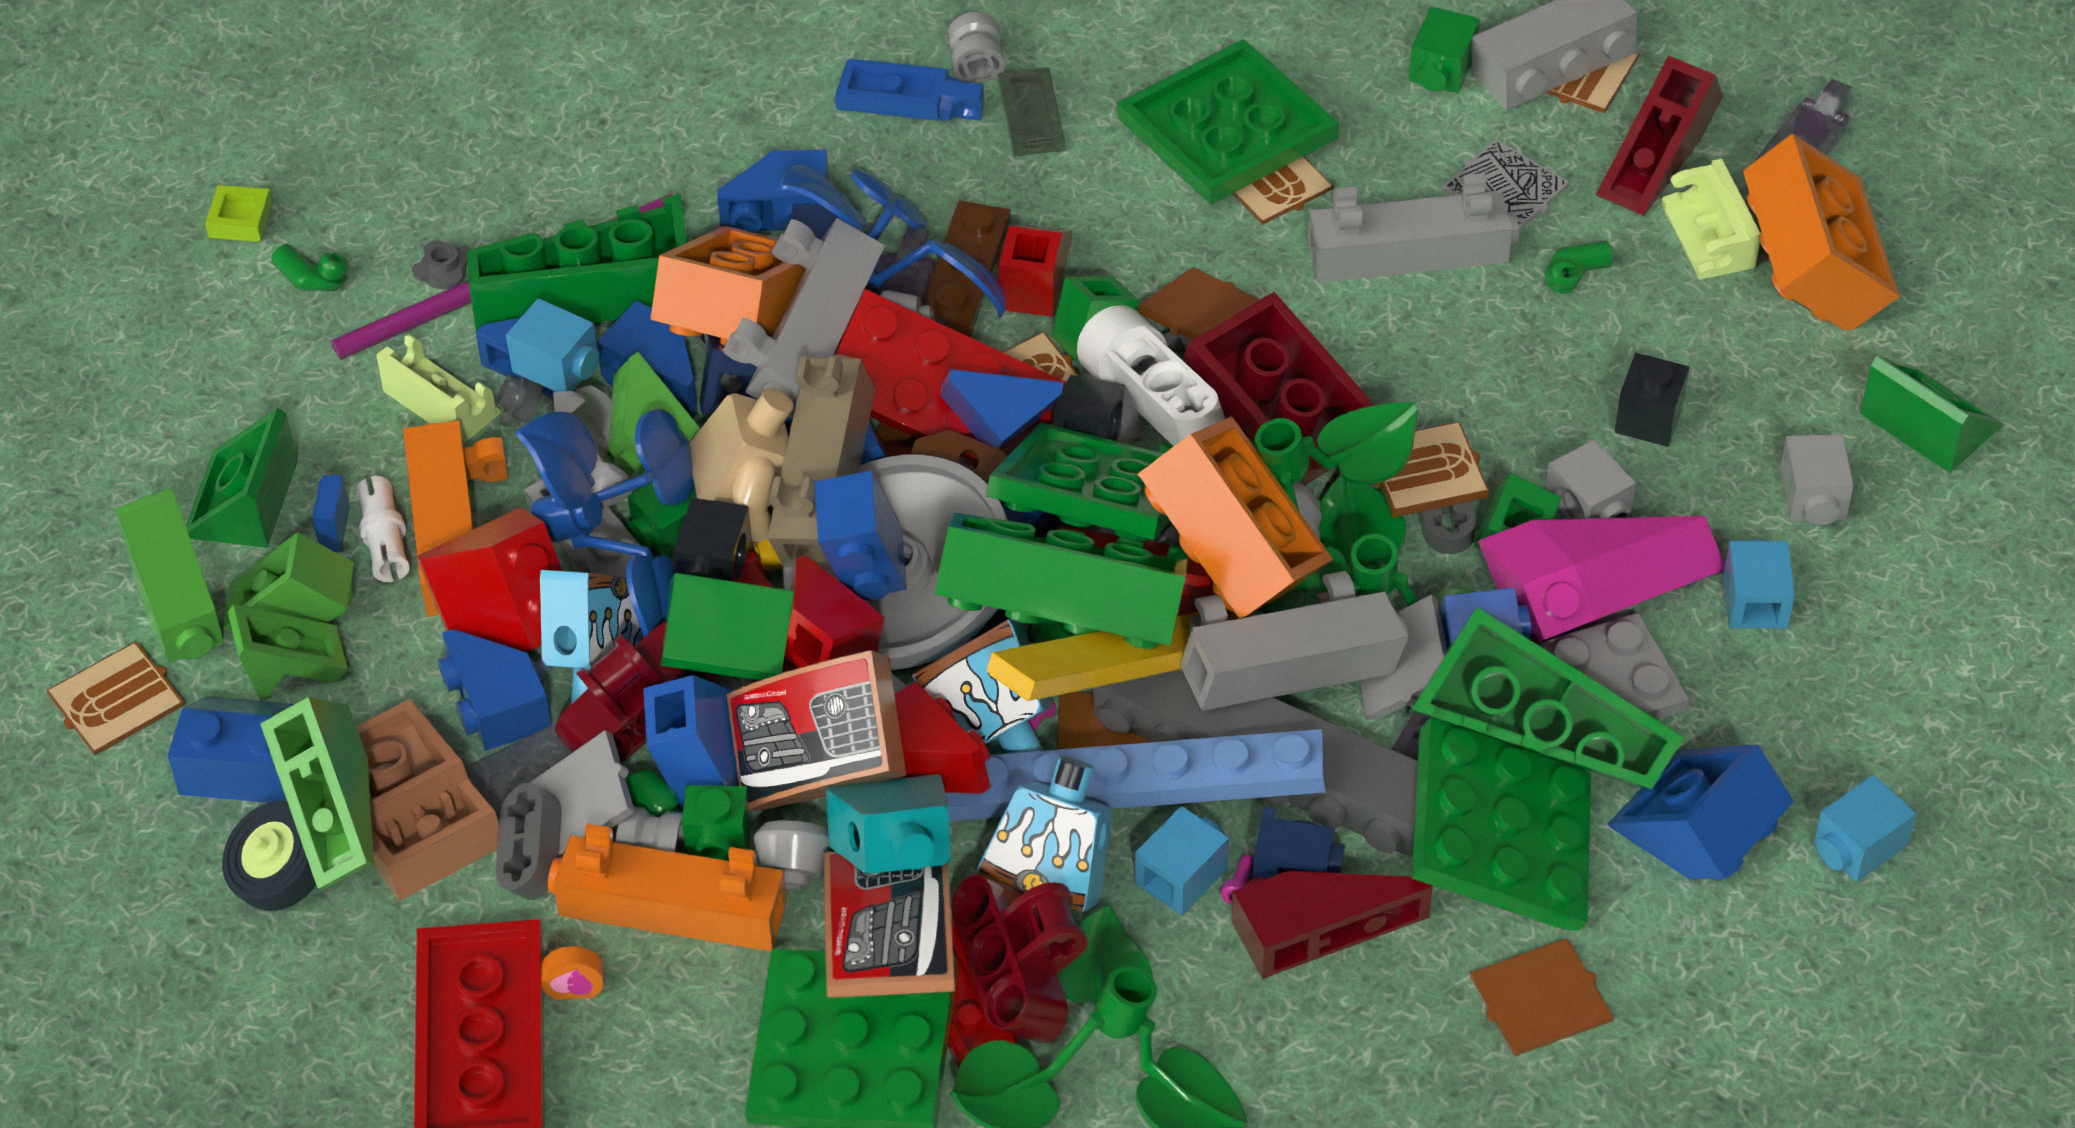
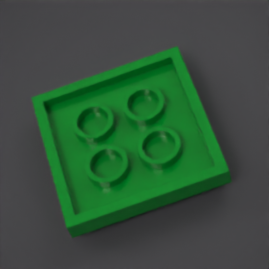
M1245 39L1117 103L1118 119L1210 205L1339 138V122Z
M1042 422L989 477L986 497L1004 501V505L1009 509L1019 512H1034L1036 510L1059 515V519L1062 522L1072 526L1087 527L1094 524L1113 529L1117 536L1125 539L1138 541L1155 540L1170 521L1167 515L1161 514L1151 505L1145 494L1146 485L1138 475V473L1164 453Z
M1430 717L1420 728L1412 879L1563 930L1579 931L1588 922L1591 772Z
M772 949L744 1114L747 1123L793 1128H937L955 991L827 998L826 951ZM953 956L954 986L956 989L958 966L956 957Z

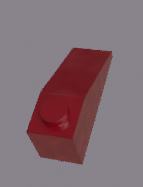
M1668 55L1596 196L1642 216L1646 215L1671 181L1670 178L1678 172L1701 141L1723 98L1715 74Z
M1287 871L1270 878H1255L1246 883L1242 888L1234 890L1231 922L1261 978L1264 979L1428 919L1430 916L1433 886L1412 879L1411 876Z

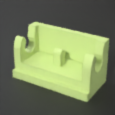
M1722 159L1713 160L1711 165L1683 170L1673 175L1670 180L1674 188H1682L1690 184L1693 186L1685 192H1675L1662 197L1661 205L1699 280L1755 268L1761 232Z
M410 334L405 336L407 353L400 362L396 352L388 346L376 354L383 391L428 423L459 420L463 443L501 413V410L495 406L493 392L490 388L478 382L474 391L425 358L421 341Z

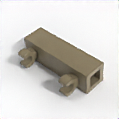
M832 355L828 358L800 356L795 378L800 388L781 476L774 477L769 501L774 509L767 538L783 567H795L796 559L806 555L820 567L832 568L818 543L814 482L859 472L876 389L861 359H853L845 355Z

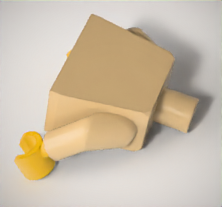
M772 388L765 389L758 400L737 393L727 395L689 443L692 456V476L697 498L749 507L753 546L765 571L783 568L781 561L767 538L771 523L768 507L770 505L769 499L774 477L781 476L789 439L785 421L793 410V403L790 398L783 392Z

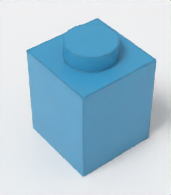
M539 298L506 334L512 372L556 392L573 391L582 380L591 377L599 362L600 354L597 349L594 323Z
M1759 539L1730 541L1723 573L1729 628L1788 629L1795 597L1788 541H1764Z
M1872 775L1821 811L1814 844L1817 846L1821 859L1827 866L1837 871L1844 870L1853 880L1858 882L1909 845L1917 813L1875 775Z
M1181 806L1135 852V884L1183 916L1228 870L1229 837L1212 820L1204 817L1199 818Z

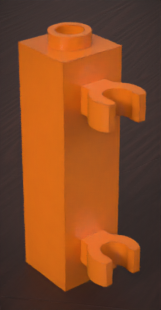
M459 420L403 428L417 556L475 529L469 480L480 479L485 482H499L508 478L502 438H485L475 443L474 446L464 447ZM418 562L427 617L438 616L440 614Z
M586 823V838L570 835L563 858L555 857L551 864L548 876V892L555 894L558 913L562 917L772 951L787 904L784 870L756 866V852L753 850L730 847L729 861L615 843L613 842L611 827Z

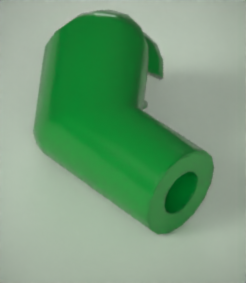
M1604 240L1559 248L1545 271L1547 285L1557 293L1566 294L1577 287L1585 271L1611 267L1613 258L1609 242Z
M291 244L281 245L272 254V264L299 290L335 291L347 281L345 274L349 269V264L346 258L334 252L332 255L329 253L323 254L320 257L319 264L309 263Z
M640 770L629 772L625 777L632 803L635 806L644 807L649 814L656 815L657 817H661L667 811L681 812L678 805V796L655 772Z

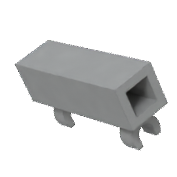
M1485 173L1463 175L1461 195L1357 205L1356 187L1336 188L1333 192L1334 208L1309 211L1308 248L1317 283L1509 263L1511 244H1516L1519 241L1517 215L1515 211H1507L1502 190L1485 192Z
M836 218L821 240L815 237L808 226L791 219L784 234L781 233L771 253L781 261L799 264L805 267V270L772 338L767 336L760 325L752 320L742 318L736 331L730 334L723 349V352L731 359L741 363H751L757 367L745 391L747 394L759 399L762 392L768 388L783 392L793 403V410L788 416L793 419L800 388L795 380L800 356L828 358L834 354L885 245L839 218Z
M1346 571L1325 574L1322 580L1328 592L1316 595V605L1228 621L1225 605L1218 594L1196 598L1194 602L1200 616L1190 617L1188 620L1191 633L1180 662V667L1202 711L1394 674L1404 647L1408 643L1409 636L1406 622L1401 614L1395 612L1385 592L1356 597L1353 582Z

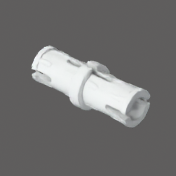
M372 476L373 495H370L366 479L362 480L356 488L357 499L360 502L363 516L359 524V530L363 542L369 546L373 576L382 582H394L391 569L392 563L395 562L399 579L404 578L410 569L402 541L406 533L405 523L402 515L395 509L392 483L382 476Z

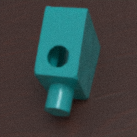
M940 774L826 787L829 846L863 873L874 874L906 869L915 870L923 867L945 865L950 862L949 809ZM854 824L856 825L858 830H853Z

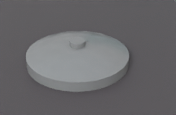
M898 455L863 464L859 467L858 472L872 470L903 531L907 590L888 593L885 597L877 600H864L885 617L878 653L889 657L891 670L923 665L953 652L974 637L989 622L998 609L982 605V609L979 611L962 610L949 605L947 597L934 595L948 526L954 512L1009 521L1000 501L986 497L988 485L971 470L958 463L935 456ZM783 567L785 590H790L795 567ZM823 568L839 581L832 568Z

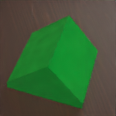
M1876 356L1870 365L1860 414L1949 473L1957 468L2003 425V423L1913 365Z
M278 407L213 450L186 523L190 539L268 548L298 463L287 414Z
M675 573L671 577L669 584L661 666L760 681L782 674L794 591Z

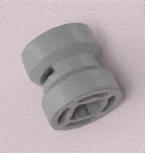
M970 12L958 16L948 29L949 44L953 51L952 64L954 74L957 79L968 83L996 80L1004 70L1003 50L1000 47V30L997 21L989 14L981 12Z
M633 806L635 812L618 823L616 843L676 852V850L685 851L682 832L683 813L667 811L661 817H657L656 815L649 814L644 807Z

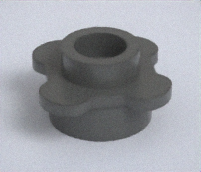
M440 240L430 241L423 247L424 256L421 261L412 267L413 277L418 281H425L429 286L436 289L453 288L461 284L466 277V250L471 248L467 246L456 248L454 245L443 243Z
M508 374L501 385L496 399V405L504 408L500 425L506 427L511 418L524 423L528 422L539 402L543 386L523 376L518 375V377Z

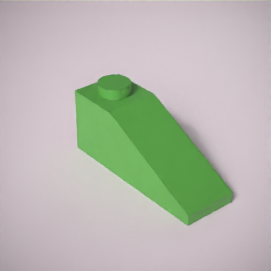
M172 488L115 508L146 617L168 663L170 664L183 658H200L207 654L212 647L224 643L211 596Z
M307 697L260 723L317 888L325 890L374 864L368 758L349 705Z

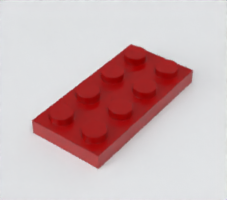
M866 289L859 300L835 355H845L853 359L862 360L876 389L870 417L917 439L951 430L978 440L940 396L941 385L950 369L1063 382V388L1066 384L1064 380ZM1054 406L1001 449L1007 457L1041 422L1052 424ZM963 453L960 455L968 459L977 461L976 457L970 453Z
M540 919L417 928L414 1128H545L544 1006L541 985L543 931Z

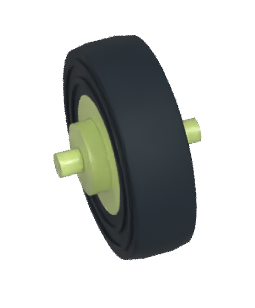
M287 801L265 803L249 812L231 832L223 852L222 871L229 888L247 904L266 911H277L291 907L304 899L316 886Z

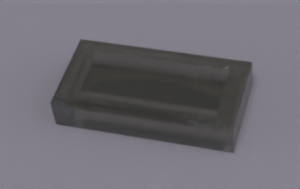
M1049 67L998 73V86L1013 157L1065 151V138Z

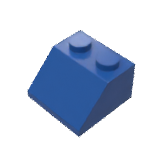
M206 696L183 707L168 753L169 763L179 795L265 803L287 801L260 723L294 704Z
M1758 744L1682 749L1674 753L1654 787L1648 790L1640 789L1613 817L1608 826L1688 879L1712 878L1713 880H1722L1740 869L1743 864L1742 858L1757 841L1766 838L1777 828V820L1794 801Z

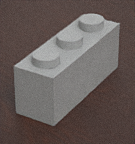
M1554 0L1473 36L1471 73L1506 111L1547 93L1548 90L1569 81L1577 80L1583 75L1636 53L1638 12L1624 0Z

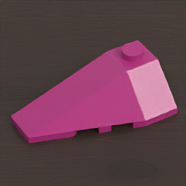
M1705 516L1531 520L1478 541L1497 590L1515 587L1517 604H1526L1531 623L1530 640L1535 644L1723 571L1725 568L1724 561Z

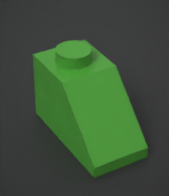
M639 352L631 356L614 374L608 450L614 456L615 466L623 470L629 477L636 470L641 475L647 471L639 460L635 446L636 425L641 416L646 412L662 409L670 413L677 420L680 430L684 433L689 443L700 430V427Z
M297 532L229 583L222 629L232 630L228 611L233 604L328 623L333 618H340L347 611L353 599L351 581L354 563Z

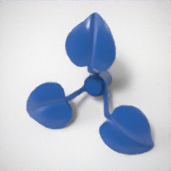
M796 165L791 167L783 176L779 184V190L796 192L814 200L858 230H863L867 225L866 219L852 206L851 202L835 186L812 169ZM855 168L851 174L853 182L885 207L884 213L868 236L877 240L894 214L915 230L922 231L927 226L926 217L915 205L901 195L893 193L888 185L875 176ZM937 239L928 241L880 273L876 270L881 263L880 259H878L865 287L866 290L869 287L877 292L881 285L889 278L927 254H936L964 273L986 294L995 306L999 318L1006 311L1003 287L991 271L949 242L944 244Z
M662 409L646 412L641 416L636 425L635 446L639 460L647 471L633 479L591 493L595 480L590 473H592L596 466L597 450L586 424L578 416L570 412L560 411L538 416L515 432V435L531 453L541 478L551 496L535 500L532 505L531 514L544 521L552 543L571 539L572 546L575 549L588 546L635 556L630 558L627 563L626 580L631 603L645 638L652 630L666 621L669 584L671 577L676 573V566L667 556L662 555L653 558L648 547L589 536V534L602 521L600 502L640 488L650 482L653 484L659 501L664 506H674L684 502L690 496L694 487L692 455L689 442L680 430L677 420L670 413Z

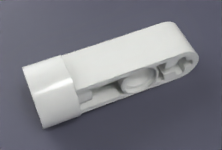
M1124 305L1111 306L1095 314L1086 323L1077 343V355L1081 365L1097 380L1124 384V399L1173 446L1191 433L1225 419L1216 391L1167 346L1164 336L1138 311Z

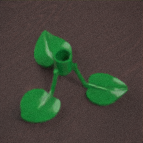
M1397 402L1370 406L1345 413L1330 421L1322 429L1317 439L1319 449L1315 447L1312 437L1306 436L1303 438L1299 426L1294 421L1285 418H1277L1264 423L1255 435V444L1249 438L1248 440L1299 510L1293 484L1298 483L1307 472L1309 467L1308 456L1325 469H1333L1339 466L1342 477L1353 484H1377L1401 472L1412 454L1418 409L1415 402ZM1170 442L1161 443L1160 453L1165 454L1174 446ZM1325 547L1333 560L1283 597L1263 607L1262 610L1267 614L1316 605V595L1328 592L1322 580L1325 574L1346 571L1351 578L1346 558L1338 549Z
M1340 475L1320 502V511L1322 513V520L1319 524L1321 543L1324 547L1338 549L1346 558L1348 565L1351 564V580L1356 597L1361 594L1369 595L1380 592L1389 594L1396 588L1399 589L1408 606L1418 602L1408 584V576L1398 572V551L1406 537L1404 516L1392 518L1384 495L1368 484L1350 483ZM1447 588L1439 591L1434 597L1438 599L1440 609L1444 596L1474 593L1477 591L1467 588Z
M1111 906L1095 911L1076 924V926L1085 931L1088 940L1087 948L1076 960L1058 973L1067 999L1077 1003L1095 1002V1007L1088 1021L1046 1069L1040 1071L1036 1058L1026 1048L1004 1040L986 1042L975 1047L964 1058L951 1091L956 1106L971 1120L985 1128H1044L1053 1120L1060 1109V1099L1047 1082L1055 1078L1094 1031L1100 1029L1103 1034L1113 1039H1123L1136 1033L1139 1034L1140 1066L1148 1076L1140 1081L1136 1089L1135 1098L1143 1118L1153 1128H1244L1248 1123L1245 1111L1236 1093L1219 1071L1200 1055L1187 1049L1172 1047L1164 1050L1157 1062H1154L1152 1058L1151 1034L1155 1028V1022L1148 1018L1147 1015L1156 999L1157 986L1153 979L1148 959L1140 947L1123 929Z

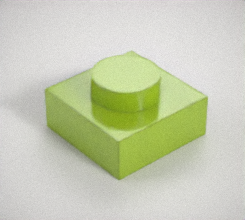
M217 185L205 222L208 238L261 242L273 205L270 189Z

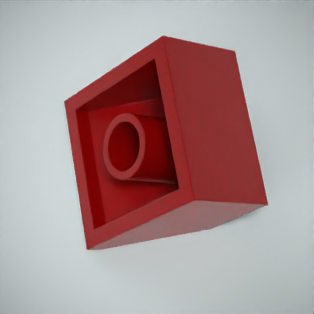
M520 507L416 556L446 631L455 629L520 651L533 650L542 645L541 570L563 571L544 521Z

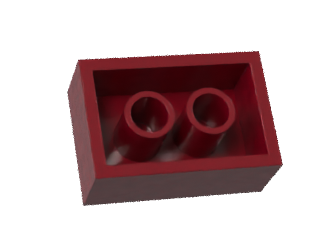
M1275 292L1190 341L1183 361L1216 391L1225 419L1232 416L1246 437L1252 440L1254 444L1255 435L1264 423L1277 418H1285L1294 421L1299 426L1303 438L1306 436L1312 437L1315 447L1319 449L1317 443L1318 435L1330 421L1345 413L1375 406ZM1308 456L1309 467L1301 481L1304 485H1307L1331 469L1323 468L1313 458Z

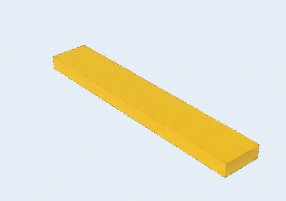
M1226 609L1228 621L1239 619L1236 614ZM1195 612L1176 617L1170 646L1158 643L1155 649L1138 648L1125 641L1123 635L1098 631L992 652L986 671L1026 701H1033L1180 670V662L1191 633L1188 620L1190 617L1200 616V613Z

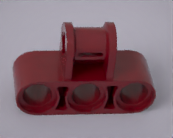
M665 621L652 630L635 647L620 633L614 639L615 647L589 670L581 668L576 673L588 689L560 715L556 723L555 732L558 738L573 753L606 730L613 735L619 759L622 763L646 743L643 688L692 675L713 682L718 674L661 666Z
M971 875L959 884L951 904L952 918L989 1024L997 1030L1040 1044H1047L1055 1040L1062 1033L1067 1023L1068 1005L1058 973L1076 960L1086 950L1088 945L1085 931L1075 925L1070 911L1073 898L1069 887L1065 884L1057 882L1043 883L1023 892L981 875Z

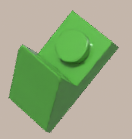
M234 604L228 611L238 657L260 700L268 698L285 674L334 683L338 682L348 670L337 625Z

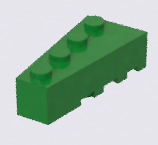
M681 193L662 198L663 207L641 213L637 205L615 210V220L587 226L584 219L563 224L564 228L555 236L544 239L533 232L466 250L469 289L476 331L483 324L521 318L538 298L593 323L618 320L635 300L652 308L659 255L687 243Z
M954 512L948 526L934 594L947 597L949 605L968 611H979L982 609V605L1006 610L1005 615L1008 618L1023 623H1039L1041 618L1063 622L1064 628L1067 631L1078 635L1098 631L1123 635L1125 641L1138 648L1155 649L1158 643L1171 645L1189 557L1182 547L1169 545L1166 557L1153 555L1150 551L1144 549L1142 541L1118 538L1117 543H1108L1106 547L1095 546L1094 541L1085 536L1083 532L1073 530H1051L1047 532L1046 538L1036 537L1035 527L1027 523Z
M1478 607L1472 611L1409 711L1427 718L1433 717L1644 790L1654 787L1685 738Z

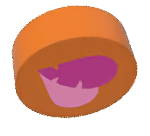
M567 946L550 952L542 962V989L546 995L554 1000L595 998L602 991L604 985L603 961L595 952L583 947Z

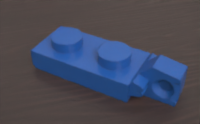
M859 59L846 60L835 95L837 110L937 121L939 119L941 121L951 120L952 117L981 121L985 107L983 84L961 82L959 79L950 77L948 69Z

